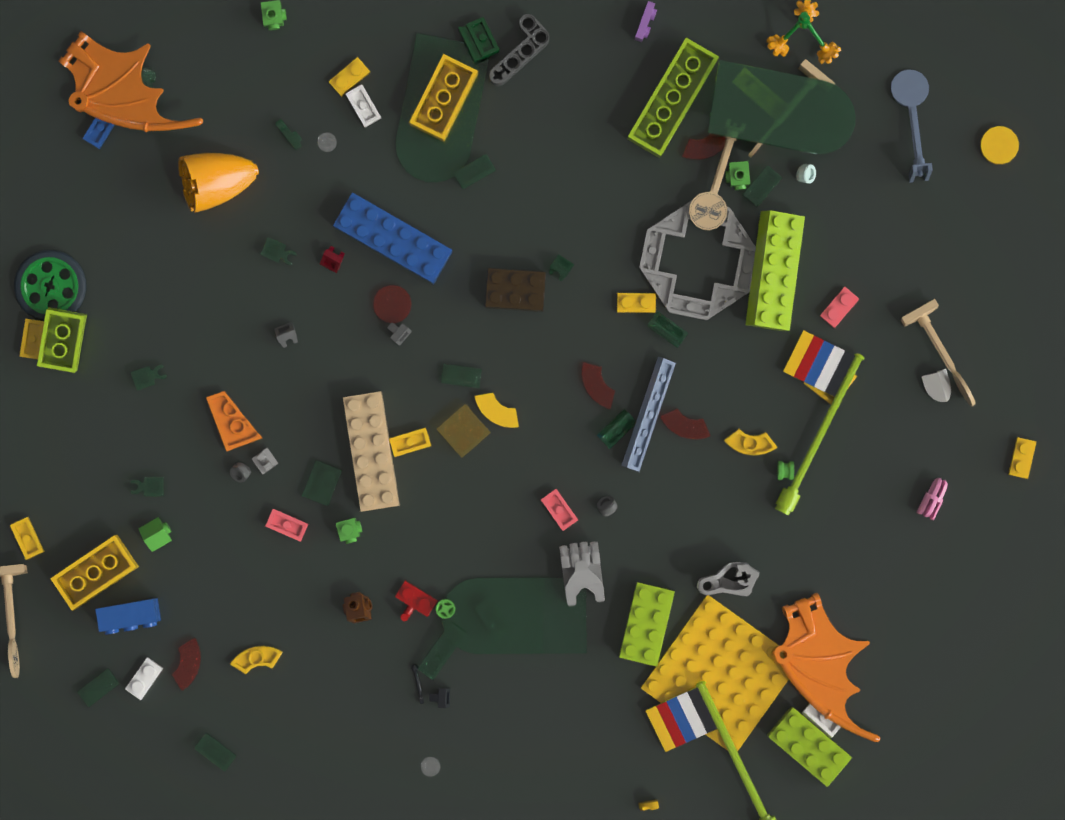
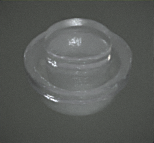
M323 133L319 136L317 143L322 151L330 152L335 149L337 140L333 134Z
M427 757L421 764V770L427 776H435L440 770V763L434 757Z

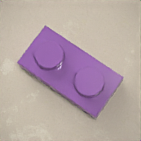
M648 1L635 40L642 42L643 38H648L651 28L647 26L650 20L654 21L657 9H654L655 3Z

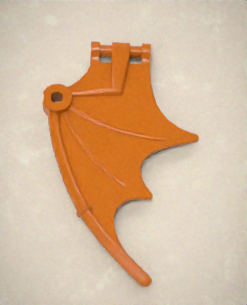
M80 31L78 39L71 43L66 50L65 56L58 60L74 75L76 90L69 98V105L78 112H85L99 120L117 126L143 130L144 132L183 129L199 126L203 123L202 118L171 121L159 115L156 104L164 90L162 88L147 87L141 79L142 66L151 46L149 43L138 50L120 53L101 46L84 32ZM86 41L89 45L84 50L81 46ZM73 57L77 58L73 65L69 63Z
M818 593L812 594L810 598L797 600L793 605L783 606L782 611L789 623V631L784 643L772 650L771 655L774 663L781 665L795 688L825 719H829L858 736L873 742H879L880 736L858 727L851 721L845 710L846 700L851 695L860 692V689L847 678L846 668L852 658L868 646L870 642L854 641L841 635L829 621ZM814 604L817 609L811 611L810 605ZM797 611L799 617L793 618L792 613ZM780 652L784 653L783 658L780 657Z

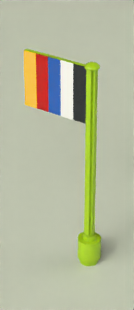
M804 330L783 372L835 398L791 486H788L787 489L783 487L775 503L777 504L775 509L788 516L790 512L794 511L800 498L798 488L861 361L864 360L863 355L859 353L853 355Z
M705 681L698 682L696 688L646 710L665 752L718 729L760 816L759 820H776L775 816L767 814L705 685Z

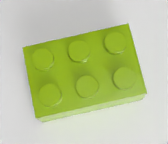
M50 307L46 309L37 366L76 373L87 314Z

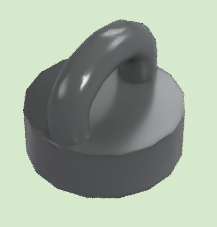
M240 462L234 464L230 469L231 477L240 483L245 482L251 474L250 468Z
M605 496L598 501L597 508L606 517L616 511L617 503L612 496Z

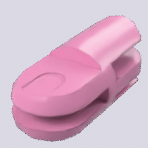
M936 478L933 481L928 493L926 492L917 510L918 514L923 513L924 517H929L934 521L948 486L946 480Z

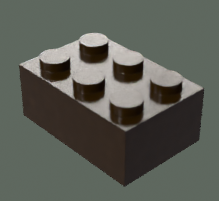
M488 268L486 308L543 312L546 272Z

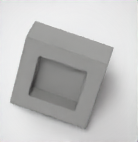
M268 448L252 458L262 474H265L279 464Z

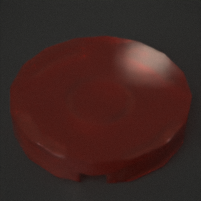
M391 285L383 287L374 298L375 313L386 323L401 322L407 318L411 311V298L406 290L400 286Z

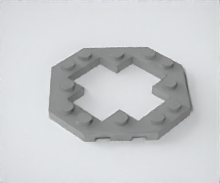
M691 200L647 229L639 268L669 313L708 320L750 292L756 246L730 207H727V216L723 224L720 225L725 227L722 246L741 249L733 286L714 283L711 301L673 294L677 275L658 270L665 235L685 238L688 219L691 220L689 215Z

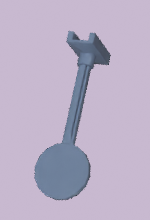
M904 70L894 77L891 83V93L897 103L908 107L915 158L913 160L914 165H912L908 175L909 183L914 181L915 176H924V181H928L933 169L932 163L925 164V159L922 156L916 106L925 101L929 93V84L922 73L916 70Z

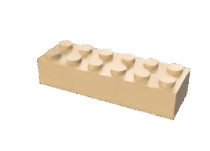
M382 392L343 397L361 512L400 506Z

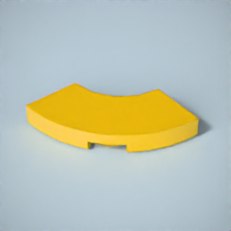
M494 393L475 396L480 411L490 421L503 427H519L516 408L502 406L496 400Z
M738 429L724 440L729 447L746 455H762L777 448L766 432L758 436H751Z
M256 646L238 654L231 661L230 665L244 674H247L252 668L257 666L273 668L283 652L269 646Z

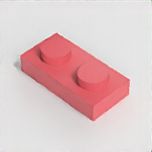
M844 287L822 312L820 317L835 328L859 298Z
M557 489L541 499L562 531L578 521Z
M273 509L266 527L301 542L309 524Z

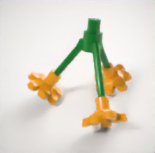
M801 0L797 1L798 9H794V14L799 15L797 23L781 38L778 35L768 37V48L770 50L774 49V56L781 54V56L785 57L789 51V46L785 44L788 38L797 28H808L820 44L821 50L817 52L820 64L824 62L827 64L831 63L832 58L838 57L839 54L837 52H840L841 48L836 46L834 42H830L827 45L811 24L813 16L817 17L819 15V11L815 10L818 7V3H811V0H804V3Z

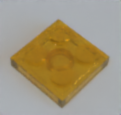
M466 404L437 428L439 433L461 458L491 433Z

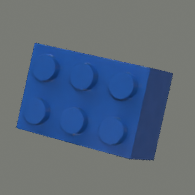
M158 598L95 609L99 632L104 631L105 635L117 633L120 628H124V631L138 629V625H143V628L153 627L157 625L158 621H161Z

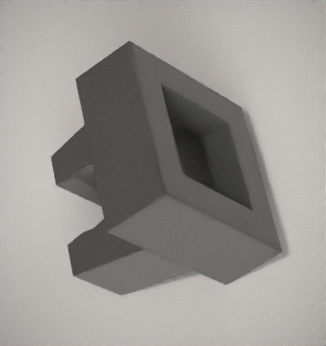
M292 322L274 329L277 340L283 348L287 347L286 340L292 339L294 344L298 342Z
M392 322L387 327L394 333L390 338L399 346L412 332L403 323L398 327Z

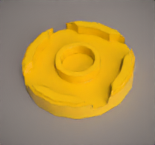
M996 126L990 128L980 141L981 153L987 161L993 164L1008 163L1016 156L1019 150L1018 138L1007 127Z

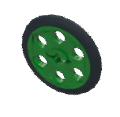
M43 250L32 254L21 263L14 279V293L20 307L29 316L36 320L44 321L48 302L52 299L58 302L57 309L76 312L85 298L86 279L79 263L71 256L61 251ZM46 261L52 264V270L48 273L42 270V264ZM65 268L70 271V277L66 280L60 277V271ZM32 273L37 276V282L33 285L27 282L28 275ZM53 279L55 289H50L48 292V287L45 284L50 283ZM67 287L73 290V296L69 299L63 296V290ZM34 292L40 295V301L36 304L30 300V295Z

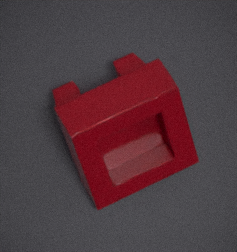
M331 246L324 252L320 265L337 273L345 253L341 251L337 255L333 253L335 248Z

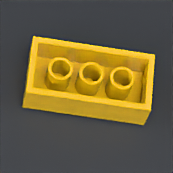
M443 54L409 122L410 126L445 142L478 76V71Z
M114 535L50 579L70 609L76 610L139 566L119 536Z

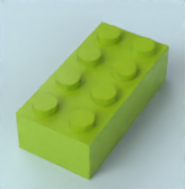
M636 582L619 658L657 667L675 591Z
M792 706L767 734L772 741L827 787L852 759L848 753Z

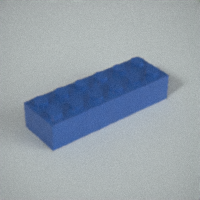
M351 193L333 225L334 228L433 285L453 252L452 249L354 193Z

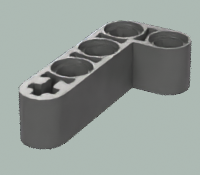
M525 14L520 18V29L527 38L490 71V81L493 85H504L548 45L549 33L533 15ZM525 20L533 22V26L528 29L522 24ZM538 34H544L546 40L540 43L536 41L535 37ZM526 46L532 49V53L527 56L521 52L522 48ZM514 59L518 62V65L515 68H509L507 62ZM502 66H504L506 71L502 74V80H494V74L503 72Z

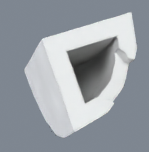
M946 369L922 376L924 387L929 396L939 402H947L950 399L951 385Z

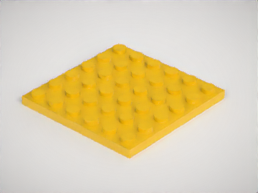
M706 595L661 658L657 667L654 668L641 686V689L662 703L696 688L698 682L705 681V685L738 751L789 678L781 665L774 663L771 655L772 650L779 645L711 596ZM780 652V657H781V658L784 657V653H783V652ZM718 729L705 734L728 751Z

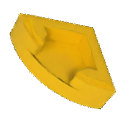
M657 799L638 803L641 811L659 808Z

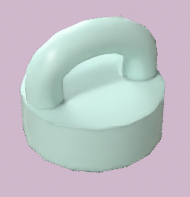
M811 164L801 165L796 173L797 180L803 183H812L816 177V169Z

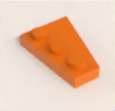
M225 391L206 397L226 452L262 439L261 435L254 429Z

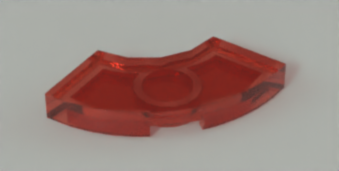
M714 128L712 133L704 139H689L682 157L701 160L716 155L724 149L726 133Z
M583 362L582 379L586 391L595 402L610 409L615 390L609 388L604 383L601 375L602 367Z
M678 409L660 416L667 428L680 437L695 440L710 437L703 419H688Z
M196 638L178 648L181 654V662L172 676L182 691L194 681L200 667L201 652Z

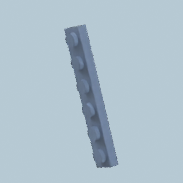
M658 357L621 466L640 471L676 364L675 362Z

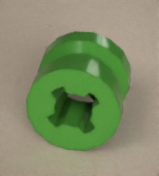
M778 461V480L783 478L794 480V461H789L788 463Z
M443 599L436 605V613L441 618H450L455 612V605L449 599Z

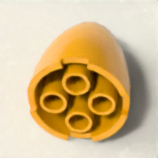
M199 153L179 157L178 161L179 176H182L184 188L183 194L190 211H194V213L216 207L234 198L244 191L256 179V175L259 174L256 163L253 164L251 160L231 154Z

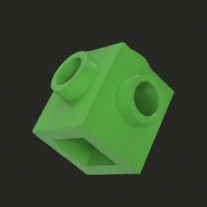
M280 0L261 2L264 27L268 28V30H278L280 26H284V20H287L286 10L282 9Z
M748 161L730 162L728 164V171L725 172L726 183H730V187H734V190H745L746 186L750 185Z
M159 517L139 528L143 541L152 552L172 541L169 535L171 532L170 527L166 522L162 523Z
M356 518L336 523L340 541H345L346 544L356 542V537H360V532H363L361 523L356 521Z

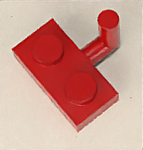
M406 580L395 596L408 605L401 615L402 621H407L414 609L428 617L438 601Z

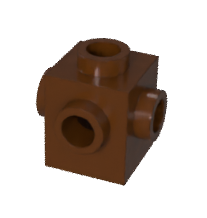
M356 592L350 594V597L344 598L343 611L347 621L355 624L372 619V602L369 597Z

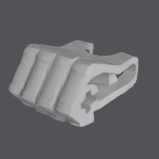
M581 542L580 547L577 546V543L569 544V549L567 546H560L568 606L576 605V596L583 588L593 592L597 602H604L598 542H590V546H588L587 542Z
M731 562L723 566L716 574L700 578L697 588L703 595L724 592L749 596L760 572L746 562ZM735 567L737 569L734 573L735 577L742 576V574H746L747 577L744 580L737 579L731 581L723 576L730 568ZM710 581L711 588L704 590L703 584Z

